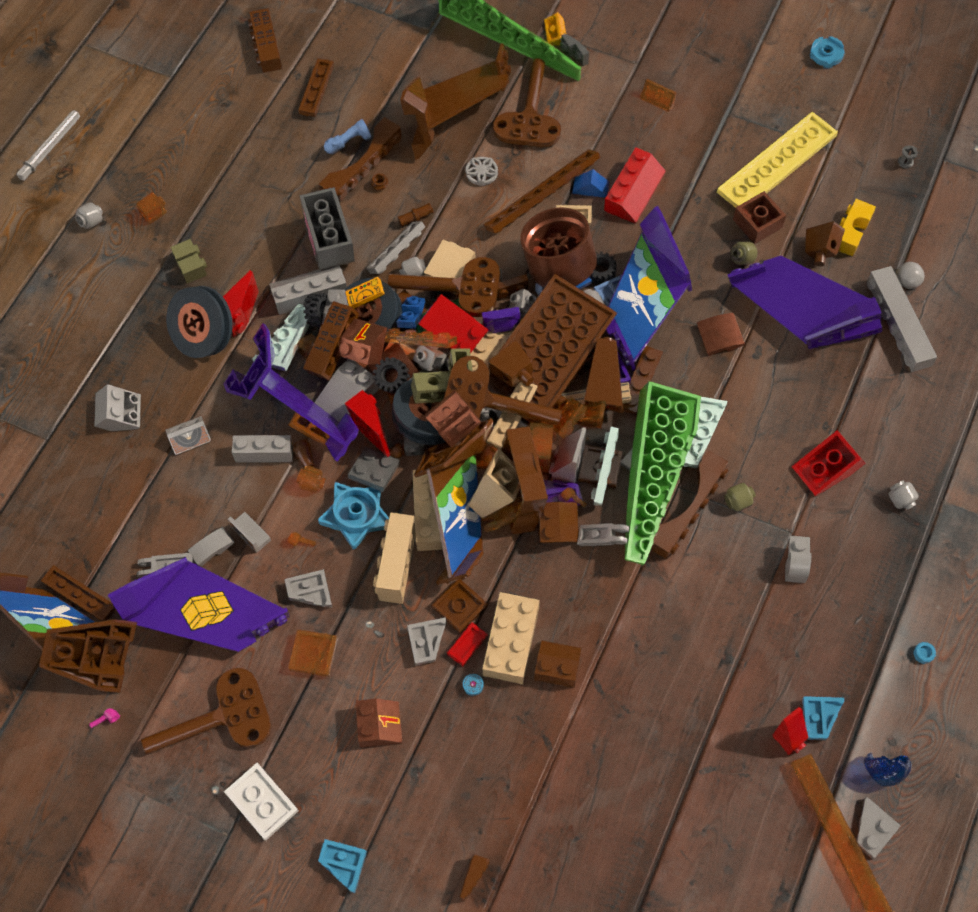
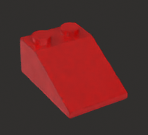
M251 270L223 296L232 316L231 335L233 337L242 333L248 325L259 292Z
M440 294L418 323L448 349H470V353L488 331L475 318L442 294Z
M361 390L345 402L347 411L359 431L385 456L389 457L390 451L380 418L381 412L375 405L377 401L372 394L368 395Z
M837 430L795 463L792 468L812 493L817 496L851 476L866 463Z

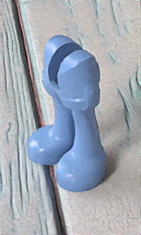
M361 119L344 134L329 138L324 144V149L328 154H334L355 136H362L366 141L372 139V136L365 122Z

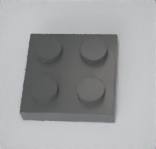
M365 447L348 473V479L383 492L397 470L400 460L391 456L387 457L383 453Z

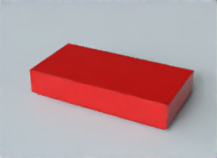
M471 622L447 652V655L463 667L487 638L488 634Z

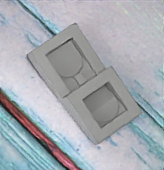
M221 527L200 540L188 551L193 555L197 565L203 566L215 554L221 555L234 541L225 527Z

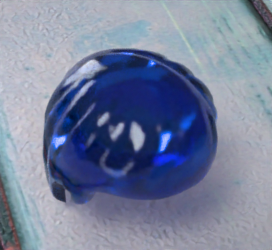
M868 753L864 757V765L867 772L878 785L883 787H891L901 783L909 776L912 770V762L908 756L902 755L893 759H888L885 756L874 758L872 753Z

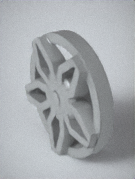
M474 157L466 166V176L473 184L480 186L488 185L497 178L498 166L490 157ZM471 176H477L478 180L473 179Z

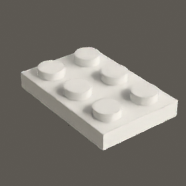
M258 763L224 791L265 841L298 812V809Z

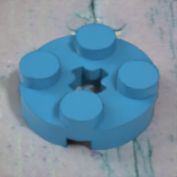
M829 36L828 39L819 37L812 44L810 58L824 68L830 69L842 61L845 54L844 45L835 37Z

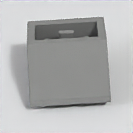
M107 384L96 393L95 427L109 431L139 429L141 394Z

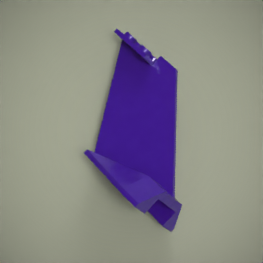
M783 256L765 260L762 264H751L749 268L743 270L741 268L735 269L730 274H727L732 288L736 287L802 340L808 346V349L859 339L882 332L880 318H882L881 310L875 297L869 299Z
M262 323L253 337L260 351L259 355L246 375L234 369L231 371L223 384L226 391L251 400L260 386L330 435L325 444L334 460L338 461L346 453L350 442L357 437L359 429L348 413L344 414L340 422L271 369L275 352L270 331Z

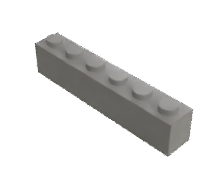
M892 266L871 271L867 280V287L876 298L882 317L887 321L891 335H894L897 347L904 355L905 364L909 366L911 372L933 366L937 355Z

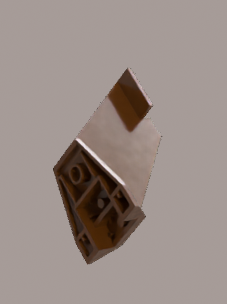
M504 43L500 44L495 61L423 89L420 77H416L403 90L400 98L404 115L415 114L418 124L412 142L415 160L419 159L432 144L435 134L433 127L499 90L505 91L507 84H509L511 66L507 63L508 51L505 50Z

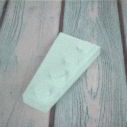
M298 304L284 320L285 324L273 333L272 344L275 358L272 368L287 371L309 327V324L306 322L307 319L304 318L306 313H303L305 307L302 304ZM257 354L252 358L253 362L257 358Z
M701 397L698 430L692 440V446L687 453L684 466L698 468L727 405V401Z
M611 427L610 432L605 434L604 443H607L605 451H601L600 462H603L601 469H597L595 478L598 481V486L593 488L591 499L594 500V505L602 507L619 428Z

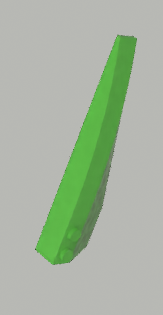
M439 0V14L501 44L504 43L505 46L532 59H542L545 61L546 66L577 81L580 80V66L554 46L505 16L485 1Z
M650 381L640 390L627 501L626 525L629 526V532H626L625 538H627L625 560L644 565L647 560L653 539L660 527V521L666 512V506L671 499L680 476L679 473L684 466L685 458L692 446V440L697 433L701 396Z

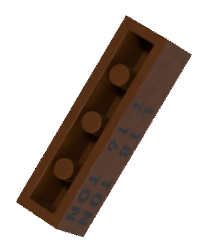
M269 8L249 12L251 19H248L249 28L253 29L250 32L252 42L256 41L253 47L255 54H259L256 57L258 67H262L263 73L281 70L282 65Z
M335 301L332 302L331 307L327 311V316L320 326L319 334L312 344L310 354L304 363L303 369L309 374L330 381L340 356H337L340 337L353 320L359 316V313L354 308Z

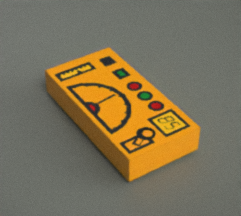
M379 277L345 291L348 304L352 308L385 295Z

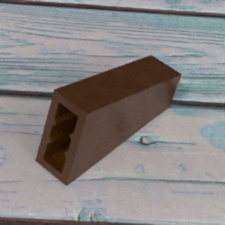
M609 337L598 338L584 398L585 407L623 413L617 342Z

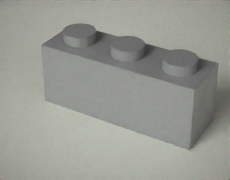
M291 435L233 436L232 455L236 463L293 462V441Z

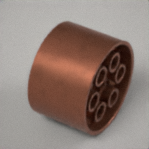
M564 207L551 208L533 216L523 227L520 236L521 245L531 277L538 285L545 288L554 274L570 284L577 286L593 273L597 263V256L588 221L579 211Z

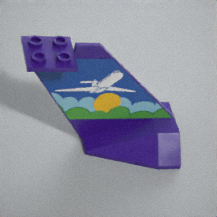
M658 206L654 207L640 223V237L608 306L616 311L617 315L607 328L609 337L614 335L626 366H631L632 371L636 369L634 362L686 290L692 291L689 271Z

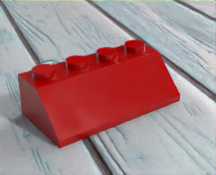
M635 147L605 198L604 211L634 224L637 223L665 174L664 168L651 153Z

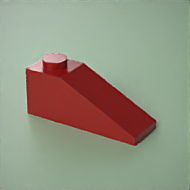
M800 707L784 718L772 735L788 755L794 751L797 754L806 747L805 741L809 738L803 711Z

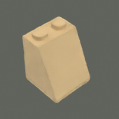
M500 449L496 450L469 503V506L481 518L513 502L520 489L514 463Z

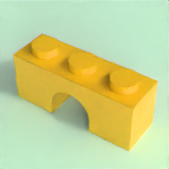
M858 199L855 200L853 205L849 204L845 213L848 216L847 218L843 217L840 223L845 232L838 251L853 257L863 235L862 232L855 230L854 227L866 230L876 206Z

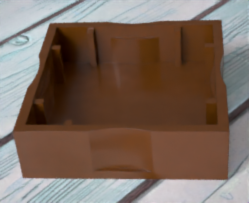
M530 426L506 429L501 451L514 463L520 486L515 500L505 506L511 533L535 531L548 500Z

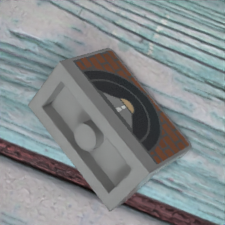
M202 416L166 429L167 437L176 455L211 441Z
M246 512L236 520L231 516L228 518L231 528L256 553L271 541L270 536Z

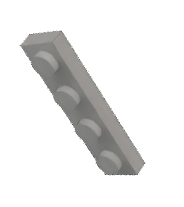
M421 221L412 222L366 268L370 274L383 273L387 268L386 266L390 262L395 261L398 258V254L407 249L413 239L421 235V231L425 228L424 224Z

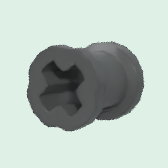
M908 145L902 149V155L898 159L900 167L907 169L913 166L914 158L918 155L916 147Z

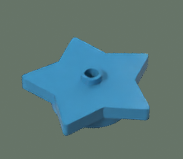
M336 482L334 485V503L318 519L319 525L341 531L352 549H356L368 533L384 530L385 521L389 517L380 507L381 491L371 487L351 488Z

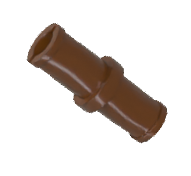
M427 203L417 209L412 208L410 212L397 216L401 227H404L411 222L420 221V218L433 214L434 211L431 204Z

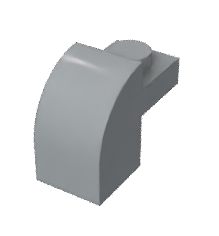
M789 536L788 558L785 562V581L805 583L811 566L810 537Z

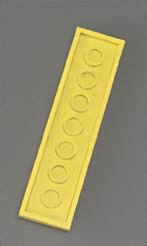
M811 112L717 189V193L735 208L763 191L768 193L837 136L838 131Z

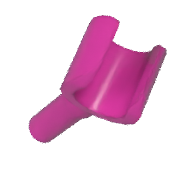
M109 708L105 710L103 716L89 723V725L93 728L107 719L110 723H114L120 718V715L116 710Z

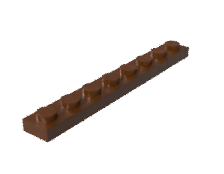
M589 149L484 223L485 229L492 233L501 232L506 225L515 222L520 215L527 213L534 205L541 203L545 197L555 193L562 185L569 183L570 179L580 175L584 169L594 165L595 161L600 159L599 153Z

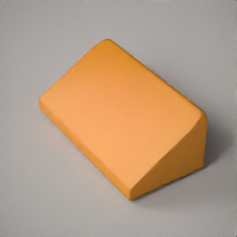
M556 13L544 19L547 42L552 46L560 45L561 35L566 34L564 19L559 13Z

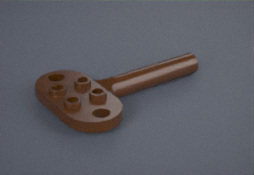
M537 58L532 62L524 111L505 112L495 119L493 123L494 134L500 141L536 147H549L559 141L561 136V125L553 117L537 113L545 69L544 60ZM499 125H505L506 127H505V128H499L498 126H499ZM554 130V131H556L557 133H556V134H550L549 131Z
M478 257L470 260L465 265L463 274L459 278L389 274L388 285L392 289L458 293L460 308L472 317H482L483 312L493 311L495 308L500 270L499 265L491 258ZM486 265L485 268H480L479 266ZM474 306L481 307L478 310L472 309Z
M465 356L454 363L444 398L455 390L478 418H480L481 411L484 408H490L558 425L561 410L489 392V369L482 359L476 356ZM474 360L477 362L478 368L476 371L468 370L467 363Z
M234 668L223 673L216 686L219 700L218 708L142 738L141 742L145 753H152L220 725L227 726L233 740L242 747L252 748L264 743L270 735L272 728L271 719L254 675L243 668ZM233 675L240 677L236 684L229 683V679ZM252 731L259 732V736L255 741L248 740V734Z

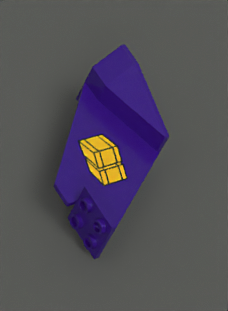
M186 557L108 594V597L124 621L137 622V626L237 652L256 643L255 636H264L270 632L269 628L274 625L279 627L288 621L287 618L290 617L287 608H282L188 561Z

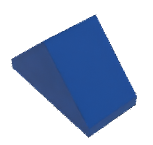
M592 169L575 177L573 194L606 198L609 181Z

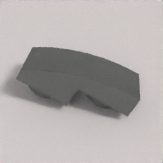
M565 33L562 34L561 50L568 57L574 55L575 59L582 66L589 63L588 50L573 37Z

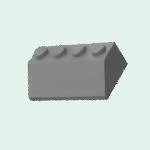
M340 266L323 270L318 269L269 284L279 315L293 311L298 304H306L305 298L310 294L326 293L328 295V290H344L347 287Z

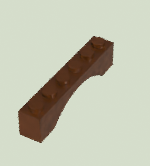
M384 117L374 127L372 143L364 156L345 169L329 173L318 184L319 190L335 187L339 202L344 200L349 191L354 189L358 182L366 177L374 166L378 165L381 158L387 155L395 144L400 142L402 138L401 127Z
M708 450L698 466V492L693 503L677 518L659 525L658 532L653 539L652 551L665 559H668L670 554L675 555L680 546L678 542L680 539L684 540L690 531L688 527L690 524L694 525L700 515L697 513L700 509L704 510L709 503L707 498L710 494H715L719 487L717 483L720 479L724 480L729 472L727 469L729 462Z

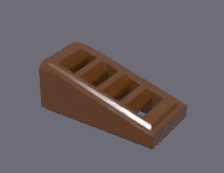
M475 854L472 856L459 895L461 901L465 902L488 868L489 859Z

